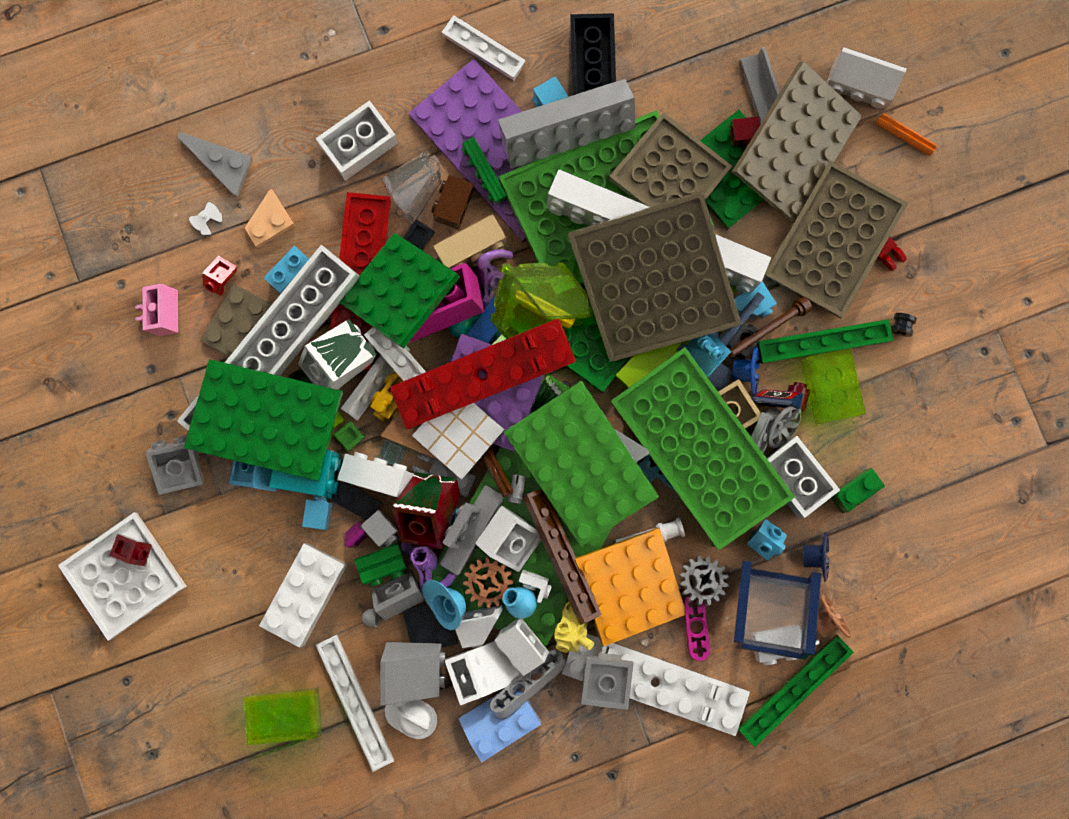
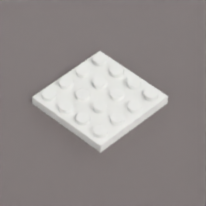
M136 512L58 565L108 641L187 587ZM117 534L152 545L145 566L128 564L109 556Z

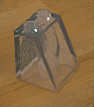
M427 150L382 178L388 195L391 196L392 201L410 227L419 218L442 183L441 173L443 172L440 168L441 164L434 154L431 156Z

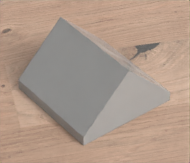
M412 569L404 572L405 575L391 579L371 589L374 610L384 621L425 600Z

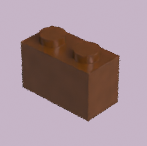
M451 175L448 176L447 181L443 180L439 190L441 196L439 201L435 200L431 210L434 220L459 230L475 191L474 184Z

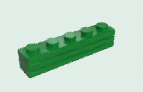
M472 137L464 141L461 150L464 156L467 155L469 158L468 163L470 167H474V174L477 179L481 180L483 190L488 192L489 195L487 197L489 201L493 202L496 206L507 200L504 189L476 139Z

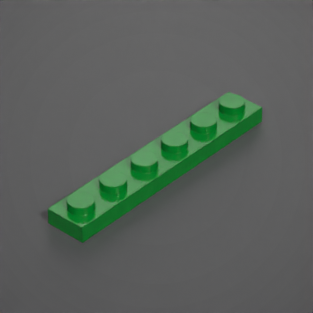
M886 319L759 341L757 346L761 364L889 343L894 340L890 321Z
M835 635L757 709L738 730L753 747H756L854 652L838 635Z

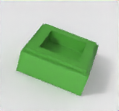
M352 421L347 422L333 434L347 452L351 451L365 439V436Z

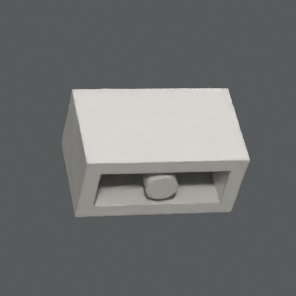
M516 619L501 629L494 640L498 649L507 655L511 660L512 666L519 670L523 676L544 663L549 653L523 619Z

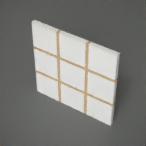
M475 403L422 423L412 436L460 479H463L504 429Z

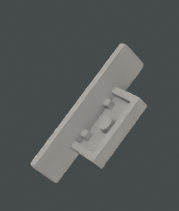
M485 485L474 504L465 502L458 509L455 522L448 527L444 535L445 539L442 543L449 548L440 562L441 566L455 575L461 574L477 546L475 544L488 526L504 499L499 492Z

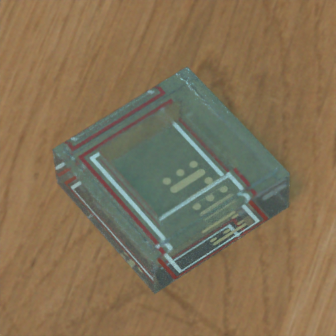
M385 439L378 458L387 461V464L391 466L394 463L401 464L407 448Z

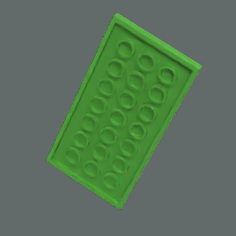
M686 347L611 400L718 550L795 498Z

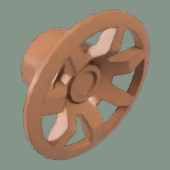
M821 594L820 599L825 609L818 613L817 630L825 637L836 629H840L847 638H850L851 634L843 618L841 622L839 621L841 615L833 613V604L825 595Z

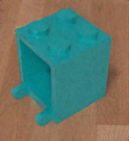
M327 450L319 481L272 470L269 487L333 499L334 494H337L339 488V481L336 480L343 463L341 454Z

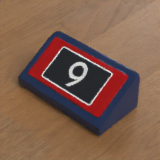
M762 389L751 396V399L759 406L777 408L791 406L799 410L801 409L803 393Z

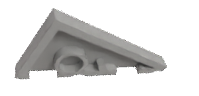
M180 132L178 138L235 197H238L252 163V157Z

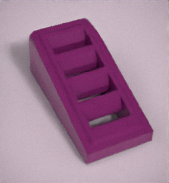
M361 521L356 522L343 536L344 543L348 548L358 547L369 536L361 527L363 524Z

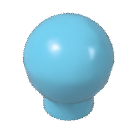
M525 587L509 588L504 592L503 603L513 617L524 619L530 617L535 612L537 598L532 590Z

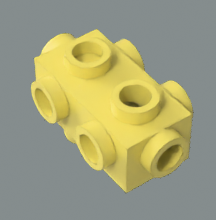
M569 601L565 604L562 611V620L555 629L556 649L564 653L569 651L578 653L581 644L586 649L591 650L594 642L586 637L589 621L580 625Z

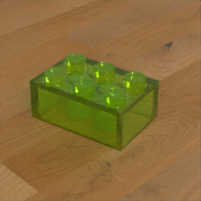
M851 348L809 356L801 361L807 389L811 390L809 398L816 426L857 418L866 414Z
M319 687L250 694L244 697L247 745L314 739L322 735Z

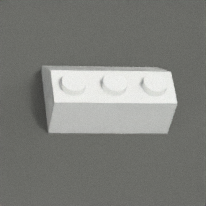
M843 47L831 67L827 83L839 95L849 96L857 102H867L874 108L886 109L897 92L906 68Z

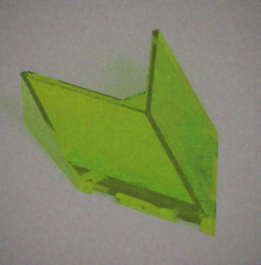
M548 263L520 264L518 267L503 264L501 271L504 273V276L498 283L494 300L496 310L495 313L491 314L490 320L506 339L557 318L595 317L588 294L564 263H557L556 266H549Z

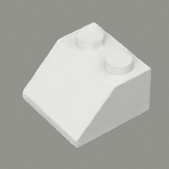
M501 505L475 544L489 557L519 572L540 543L541 538L534 526Z

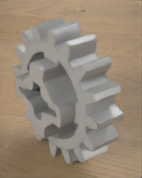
M701 556L696 557L695 561L690 559L687 562L689 566L684 565L681 568L685 573L678 575V578L683 580L678 586L685 588L682 595L688 594L690 596L688 602L694 599L697 600V606H700L703 601L706 606L711 605V600L717 603L719 601L718 596L723 597L726 594L722 589L728 587V584L724 583L728 575H722V571L725 569L724 566L718 568V560L711 563L710 556H707L704 561H702ZM696 567H706L705 570H701V571H700L698 568H697V569H695V568H696ZM707 574L705 578V585L700 587L702 581L701 578ZM705 591L708 593H712L711 595L707 596L700 595L701 592Z

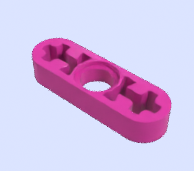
M687 595L683 603L685 607L684 618L688 652L693 659L703 661L710 654L705 603L703 601L700 606H696V614L701 613L702 617L694 616L689 618V614H693V608L688 607L690 596ZM696 620L700 621L703 625L702 631L698 634H694L690 629L691 623ZM704 636V640L699 641L700 646L705 648V651L701 652V656H698L697 653L693 652V649L697 648V641H691V637L700 638Z

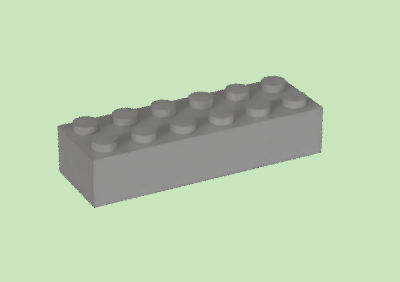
M623 79L498 119L502 146L510 167L523 166L554 154L635 129V98L626 80Z

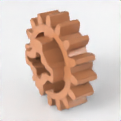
M486 557L485 563L478 559V566L471 564L469 567L472 572H465L464 574L469 578V580L463 582V585L469 586L465 594L471 593L473 595L470 599L471 602L475 599L479 600V607L483 602L486 603L487 608L491 607L492 602L499 606V599L503 600L504 592L510 588L508 585L514 583V580L508 579L512 571H505L506 565H498L499 561L497 560L491 562L490 557ZM489 567L488 572L484 574L477 573L481 568ZM497 571L501 573L504 583L499 581ZM488 577H491V582L494 585H491L488 588L485 586L486 582L483 580H486ZM474 583L478 584L480 593L476 591ZM490 592H500L494 597H488Z

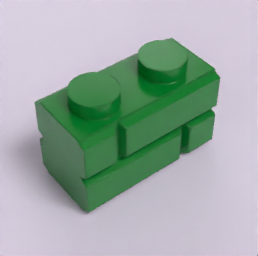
M872 468L865 469L839 487L840 491L833 495L831 499L842 513H848L856 505H860L884 488L885 485Z
M399 543L354 559L362 584H369L370 588L383 583L382 578L391 576V579L405 575L403 570L408 569Z

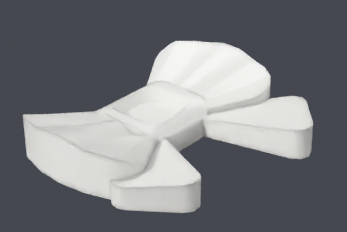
M211 202L206 204L205 210L201 211L198 216H191L189 218L192 226L201 231L202 235H211V231L206 224L208 220L213 219L220 223L222 222V214Z

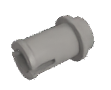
M512 474L511 487L513 493L507 496L508 502L522 503L526 476Z

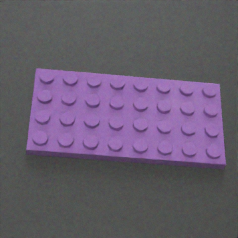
M473 59L411 110L409 116L468 182L474 184V189L523 243L526 237L508 199L496 206L493 202L489 201L487 197L489 195L488 192L483 190L481 180L477 179L474 174V167H470L468 163L469 158L467 155L464 156L461 150L462 143L474 137L497 179L505 173L522 167H510L503 150L498 119L522 111L478 62Z

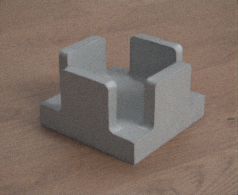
M598 653L597 657L586 656L581 704L628 710L633 661L621 660V655Z

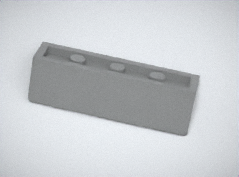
M761 47L759 54L740 60V66L757 117L759 116L760 124L780 94L765 47Z

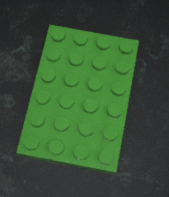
M582 380L504 431V434L581 547L659 497Z

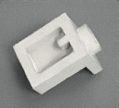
M523 570L519 582L523 583L522 586L530 590L541 589L537 599L538 603H541L543 598H548L551 586L548 585L549 578Z

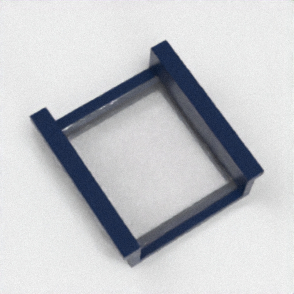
M742 561L734 633L735 648L803 660L809 655L814 656L821 573L812 572L808 578L751 569L752 562Z

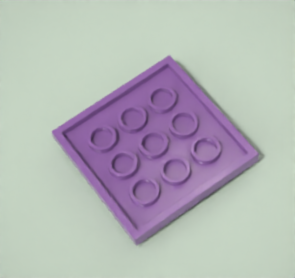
M461 334L452 361L492 344ZM480 370L478 374L481 379H484L486 377V372L484 370ZM544 375L477 401L475 404L505 431L531 414ZM504 431L493 442V444L516 452Z

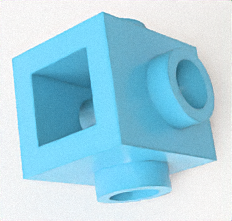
M764 519L752 532L747 545L769 561L774 555L779 556L786 547L783 543L787 535L780 528Z

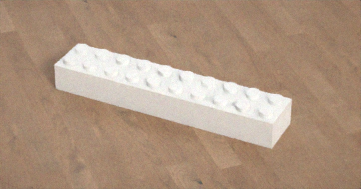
M558 170L549 190L546 206L555 215L561 216L563 214L570 217V220L574 223H584L589 226L649 208L644 204L561 170ZM716 235L730 284L736 286V289L740 292L752 293L762 282L771 257Z
M321 245L225 363L280 376L335 310L346 293L359 280L360 276ZM198 396L177 420L188 431Z

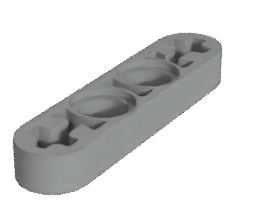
M558 650L549 651L544 663L524 676L521 674L497 694L490 702V708L495 717L498 719L507 718L557 676L566 665L562 653ZM536 673H542L540 679L532 680ZM525 688L522 694L514 695L517 689Z

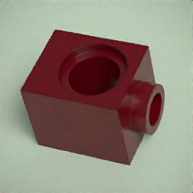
M759 116L732 119L729 126L732 148L748 146L761 125Z

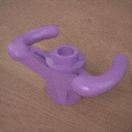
M504 249L492 250L481 255L478 259V267L475 270V274L480 283L484 310L491 302L494 291L499 289L504 283L503 273L494 265H491L490 261L494 258L512 259L513 253Z
M402 542V553L410 556L413 566L416 567L420 575V591L422 592L423 584L428 580H432V571L438 564L437 555L426 546L414 547L413 544ZM449 572L440 583L447 588L454 581L456 575Z

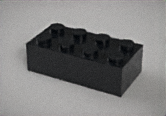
M614 13L570 14L571 96L616 82Z

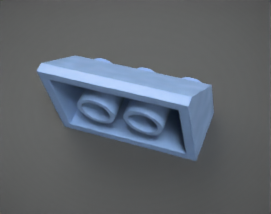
M517 689L514 695L522 694V689ZM494 695L458 718L469 743L481 763L541 725V720L529 700L507 718L498 719L490 708V702L496 696Z

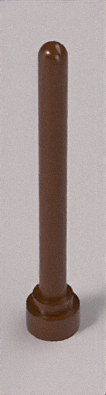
M801 296L793 302L791 309L731 347L729 350L732 352L728 356H736L793 317L806 315L812 310L811 302L806 297Z

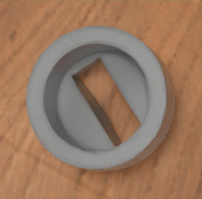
M369 609L363 613L362 622L368 627L377 628L380 616L374 609Z

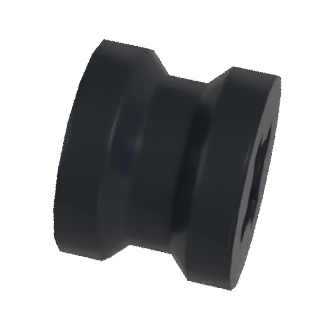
M895 313V323L891 326L892 333L911 337L913 335L912 327L916 324L917 318L906 313Z

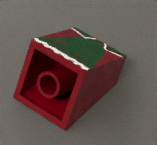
M415 472L392 507L400 542L438 549L444 547V543H442L445 539L444 535L448 527L451 526L460 498L457 478Z

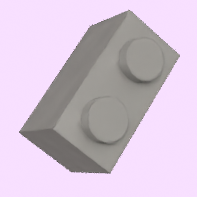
M378 510L361 525L379 547H388L400 539L397 536L399 534L397 526L382 511Z

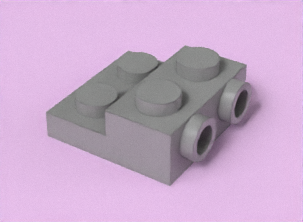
M187 435L174 438L172 443L165 444L164 440L154 442L146 451L159 495L203 485L205 482L198 462L200 459L198 452L184 448Z

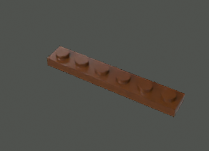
M542 488L524 495L523 500L579 624L582 625L602 615L583 571L577 566L575 560L577 558L552 503Z

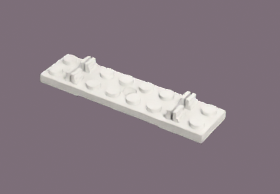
M587 634L586 637L594 642L591 650L586 649L580 644L578 653L569 651L565 668L562 671L563 675L583 681L586 656L597 657L598 653L621 655V660L633 661L634 663L630 699L736 736L750 694L749 691L615 643L602 646L599 637ZM653 678L659 679V685L656 687L651 685Z

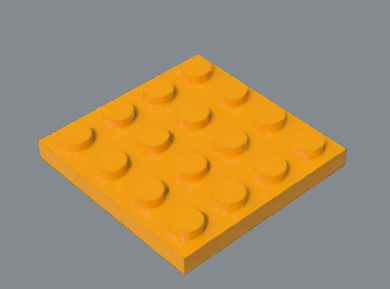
M654 528L576 557L577 566L583 571L602 615L593 619L602 646H607L685 615L684 603L660 528Z

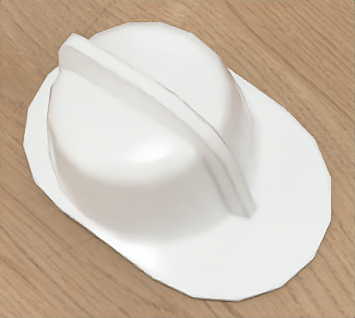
M422 700L385 706V717L388 723L411 738L424 739L430 736L436 729L437 714L434 708Z

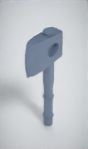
M757 292L739 314L741 325L727 329L718 338L725 346L729 344L736 332L765 298L762 294ZM721 363L710 374L708 379L716 390L720 391L731 379L733 370Z

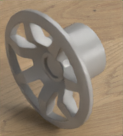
M788 406L783 411L775 407L767 410L766 413L777 416L768 434V444L770 447L779 448L793 436L801 420V409L798 410ZM787 428H793L790 433L787 431Z

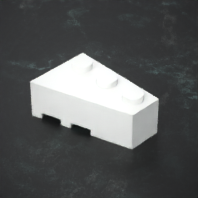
M355 452L354 456L345 454L337 480L399 498L414 475L406 471V466L394 463L393 467L387 465L385 460L374 457V460L370 461L367 460V455Z

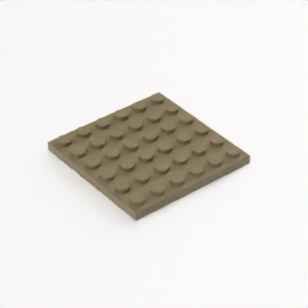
M703 191L568 233L610 362L741 325Z

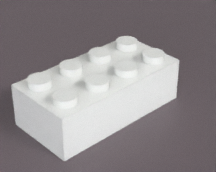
M304 543L259 626L299 648L305 646L348 564L311 544Z

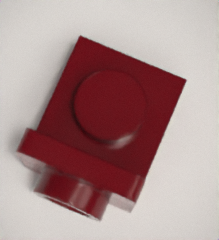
M117 534L109 556L128 564L145 566L152 545Z

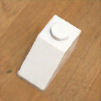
M502 605L468 611L461 617L460 626L455 630L462 648H478L484 644L503 610Z

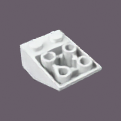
M495 641L445 659L460 705L503 689L521 675L519 670L512 666L511 660L507 655L498 649Z

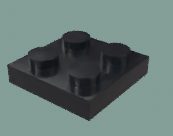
M428 604L403 611L410 643L442 644L441 648L458 644L455 630L444 628Z

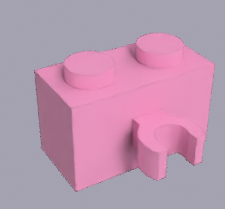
M164 284L142 287L143 305L139 304L135 306V309L143 311V314L140 317H136L135 320L143 323V331L158 336L178 333V290Z

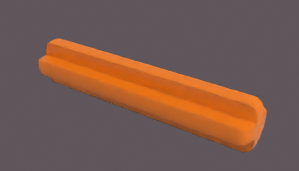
M882 113L876 122L878 126L928 156L933 154L937 147L935 143L885 113Z

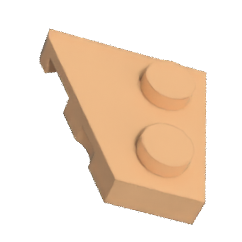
M270 189L249 220L245 230L255 246L259 248L291 229L295 224L274 191Z

